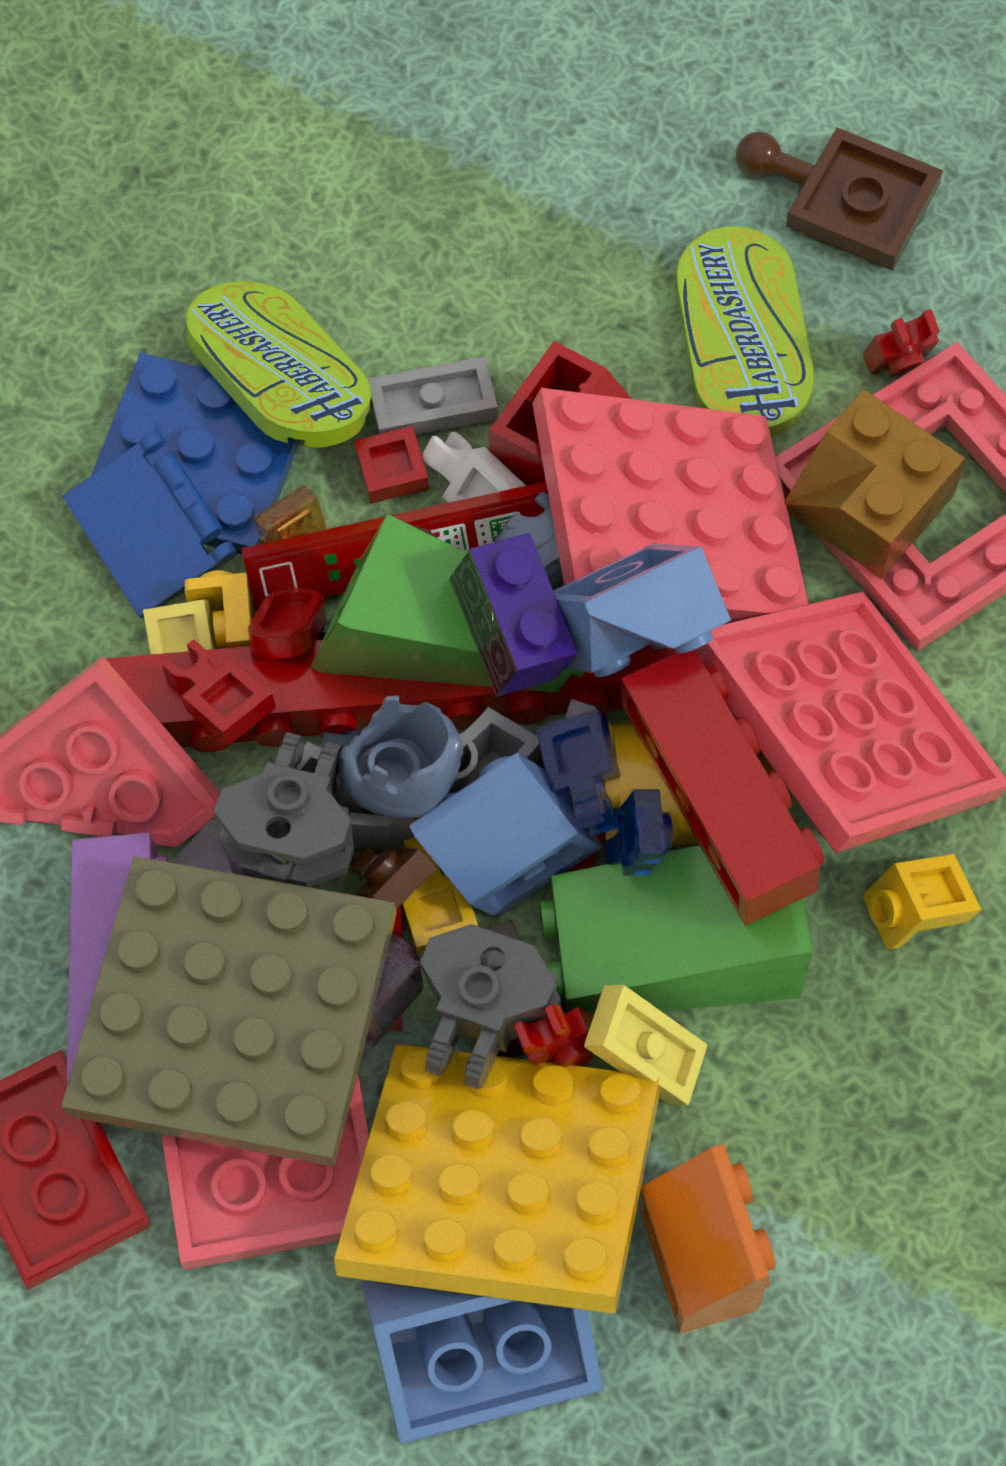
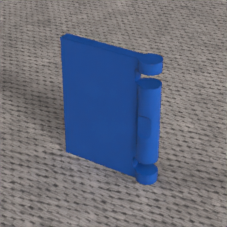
M153 431L147 434L138 444L62 496L140 618L144 617V609L161 607L184 591V581L186 579L199 578L203 574L229 562L238 553L231 541L219 545L210 554L206 551L203 544L219 536L223 529L174 453L161 457L153 466L146 458V456L157 452L165 445L166 441L160 431Z

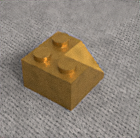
M863 389L825 432L786 498L785 504L790 516L882 579L954 497L965 457Z

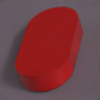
M308 588L283 589L269 594L260 604L248 626L251 653L261 658L284 659L308 652L315 644L326 622L323 595Z

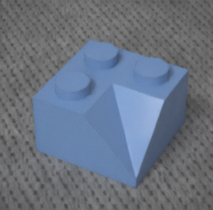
M651 543L553 591L578 652L568 664L569 669L583 672H594L595 677H604L626 668L632 663L629 654L648 645H651L653 650L672 648L675 649L676 653H685L697 649L713 639L711 630L731 621L701 546Z

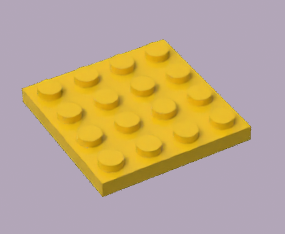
M396 1044L334 1257L336 1276L616 1314L660 1096L659 1078L656 1082L623 1074L620 1071L573 1065L564 1068L548 1062L535 1065L529 1060L496 1056L485 1084L478 1090L464 1085L465 1067L472 1053L454 1051L449 1066L443 1075L440 1074L438 1076L425 1071V1060L429 1048Z

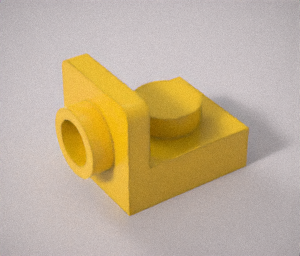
M217 570L207 572L199 578L186 579L184 586L187 602L209 599L216 647L250 646L248 626L254 615L247 574H233L228 571Z
M955 854L894 863L863 895L871 920L876 925L888 950L901 948L918 931L968 923L982 910Z

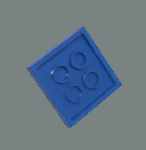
M140 352L92 475L138 444L147 434L153 431H160L166 441L165 445L157 452L146 456V458L153 466L161 457L174 453L223 529L219 536L203 545L216 548L225 542L231 541L238 554H242L241 548L263 544L300 440L288 437L287 444L266 435L255 425L206 368Z

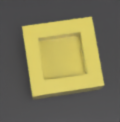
M209 599L143 610L150 655L188 651L187 644L193 639L205 650L218 649L215 642Z

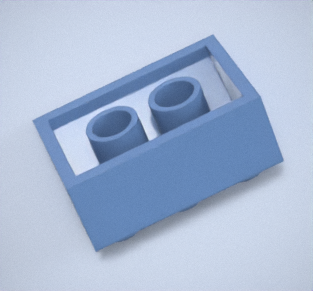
M376 1281L361 1283L400 1444L603 1391L588 1310Z

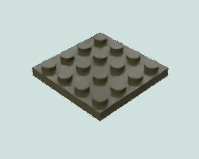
M133 856L61 1107L65 1115L335 1167L397 914L395 902Z

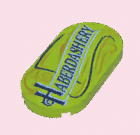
M727 226L705 232L686 247L678 262L676 275V295L696 403L699 408L766 416L771 437L779 435L796 423V419L808 408L812 398L815 377L793 263L786 250L775 239L758 230L740 226Z
M235 281L213 286L200 293L191 302L186 313V341L190 350L255 425L266 435L287 444L288 437L296 440H304V447L322 448L345 442L360 432L366 422V415L370 407L371 387L368 379L291 295L268 284L252 281Z

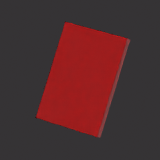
M62 1049L0 1080V1235L27 1290L151 1227V1223L100 1123L65 1115L61 1106L68 1085L67 1058Z

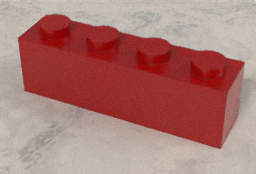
M695 649L685 653H674L621 678L622 708L744 926L817 892L820 865L824 864V856L812 831L808 827L799 830L788 809L792 807V802L781 777L775 771L767 774L756 756L760 752V746L751 725L743 716L735 719L725 700L729 698V694L718 668L713 663L704 665Z

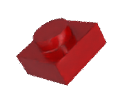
M413 426L354 440L355 452L370 504L429 489L428 475Z

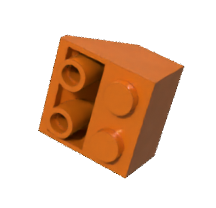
M724 1144L705 1150L641 1186L638 1207L679 1334L758 1311L765 1288L770 1286L768 1271L775 1269V1258L767 1233L764 1228L753 1230L745 1205L753 1203L752 1190L747 1173L741 1162L731 1165Z

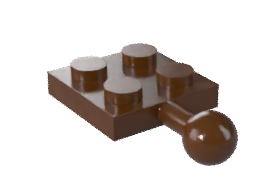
M836 127L815 165L782 152L779 142L766 132H752L746 135L739 142L736 149L737 165L747 176L765 178L775 174L803 186L788 212L786 227L892 271L937 191L943 170L838 127Z

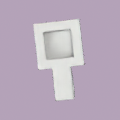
M451 432L445 443L439 437L432 436L422 453L424 461L450 482L442 496L448 503L526 486L487 448L472 449L469 442L456 432Z

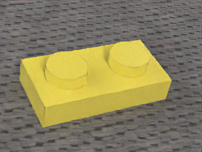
M604 985L584 1044L585 1048L623 1074L656 1082L659 1078V1099L670 1105H689L708 1044L625 985Z

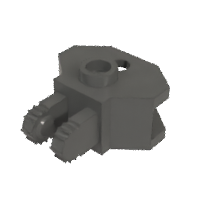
M287 732L274 764L266 762L262 774L222 788L214 809V816L222 826L218 836L220 844L243 873L277 882L313 887L347 874L354 853L351 819L332 794L339 769V752L343 747L326 742L319 754L315 772L310 773L298 770L297 766L300 764L304 752V737ZM271 855L282 857L290 862L287 864H277L272 861Z
M472 924L429 939L420 964L427 983L439 1002L436 1010L440 1022L427 1053L425 1071L438 1076L440 1074L443 1075L451 1062L459 1037L475 1041L476 1045L465 1067L464 1085L479 1090L488 1078L498 1051L507 1052L511 1040L518 1038L513 1025L519 1021L527 1024L537 1022L547 1016L544 1008L552 1004L561 1005V998L555 990L557 987L556 979L534 945Z

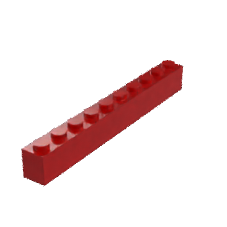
M316 640L308 652L284 659L258 657L251 653L250 646L206 650L213 667H219L231 657L272 692L276 709L233 742L256 741V743L268 747L281 746L287 732L301 735V737L319 735L322 739L328 741L350 739L357 732H361L368 726L372 715L381 708L383 700L388 696H399V703L405 705H420L427 702L439 708L441 713L454 723L457 730L469 728L487 707L516 724L538 723L544 720L547 715L566 714L571 699L596 706V718L608 714L610 710L623 709L621 699L622 677L676 653L675 649L672 648L653 650L651 645H648L629 654L632 663L616 673L604 677H595L594 672H585L581 678L572 674L557 692L519 690L496 697L493 688L486 686L321 673L310 666L322 640ZM189 651L107 658L108 663L181 747L192 746L193 749L201 752H216L227 748L225 744L186 711L182 695L185 692L178 690L166 680L161 664L169 659L180 669L191 668L195 663L191 660Z

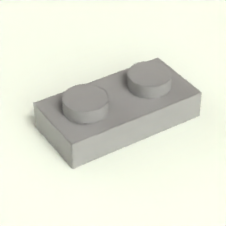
M485 356L367 378L371 387L370 402L378 434L413 426L415 435L493 421L498 418V405Z

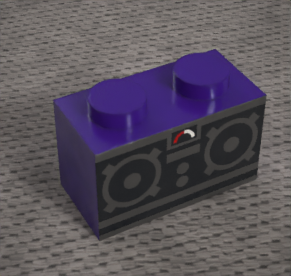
M530 532L469 549L451 575L450 581L496 697L555 680L578 652Z

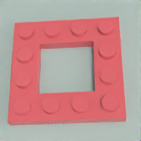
M958 342L873 395L931 435L945 426L1006 494V395ZM837 418L775 457L785 499L788 497L825 432ZM1006 514L931 563L912 544L882 579L817 535L916 652L1006 593Z

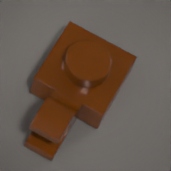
M365 847L349 865V869L353 873L359 874L367 881L356 892L357 896L395 902L396 909L437 869L419 849L401 847L397 852L390 848L380 855L371 848Z

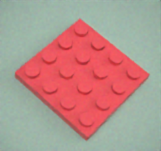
M547 388L540 389L532 404L564 585L651 543L701 546L731 619V621L725 624L808 605L766 416Z
M864 591L721 625L711 630L713 639L709 643L695 649L704 665L713 663L718 668L729 694V698L725 700L726 704L737 718L743 716L747 719L757 737L761 752L812 820L817 832L828 842L835 853L995 801L1006 791V777Z

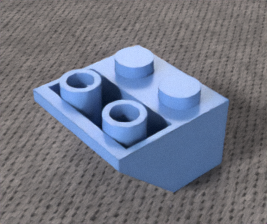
M519 753L492 761L482 769L479 775L480 778L458 793H449L440 805L409 825L414 837L467 902L496 918L550 883L551 876L565 873L603 848L569 785Z

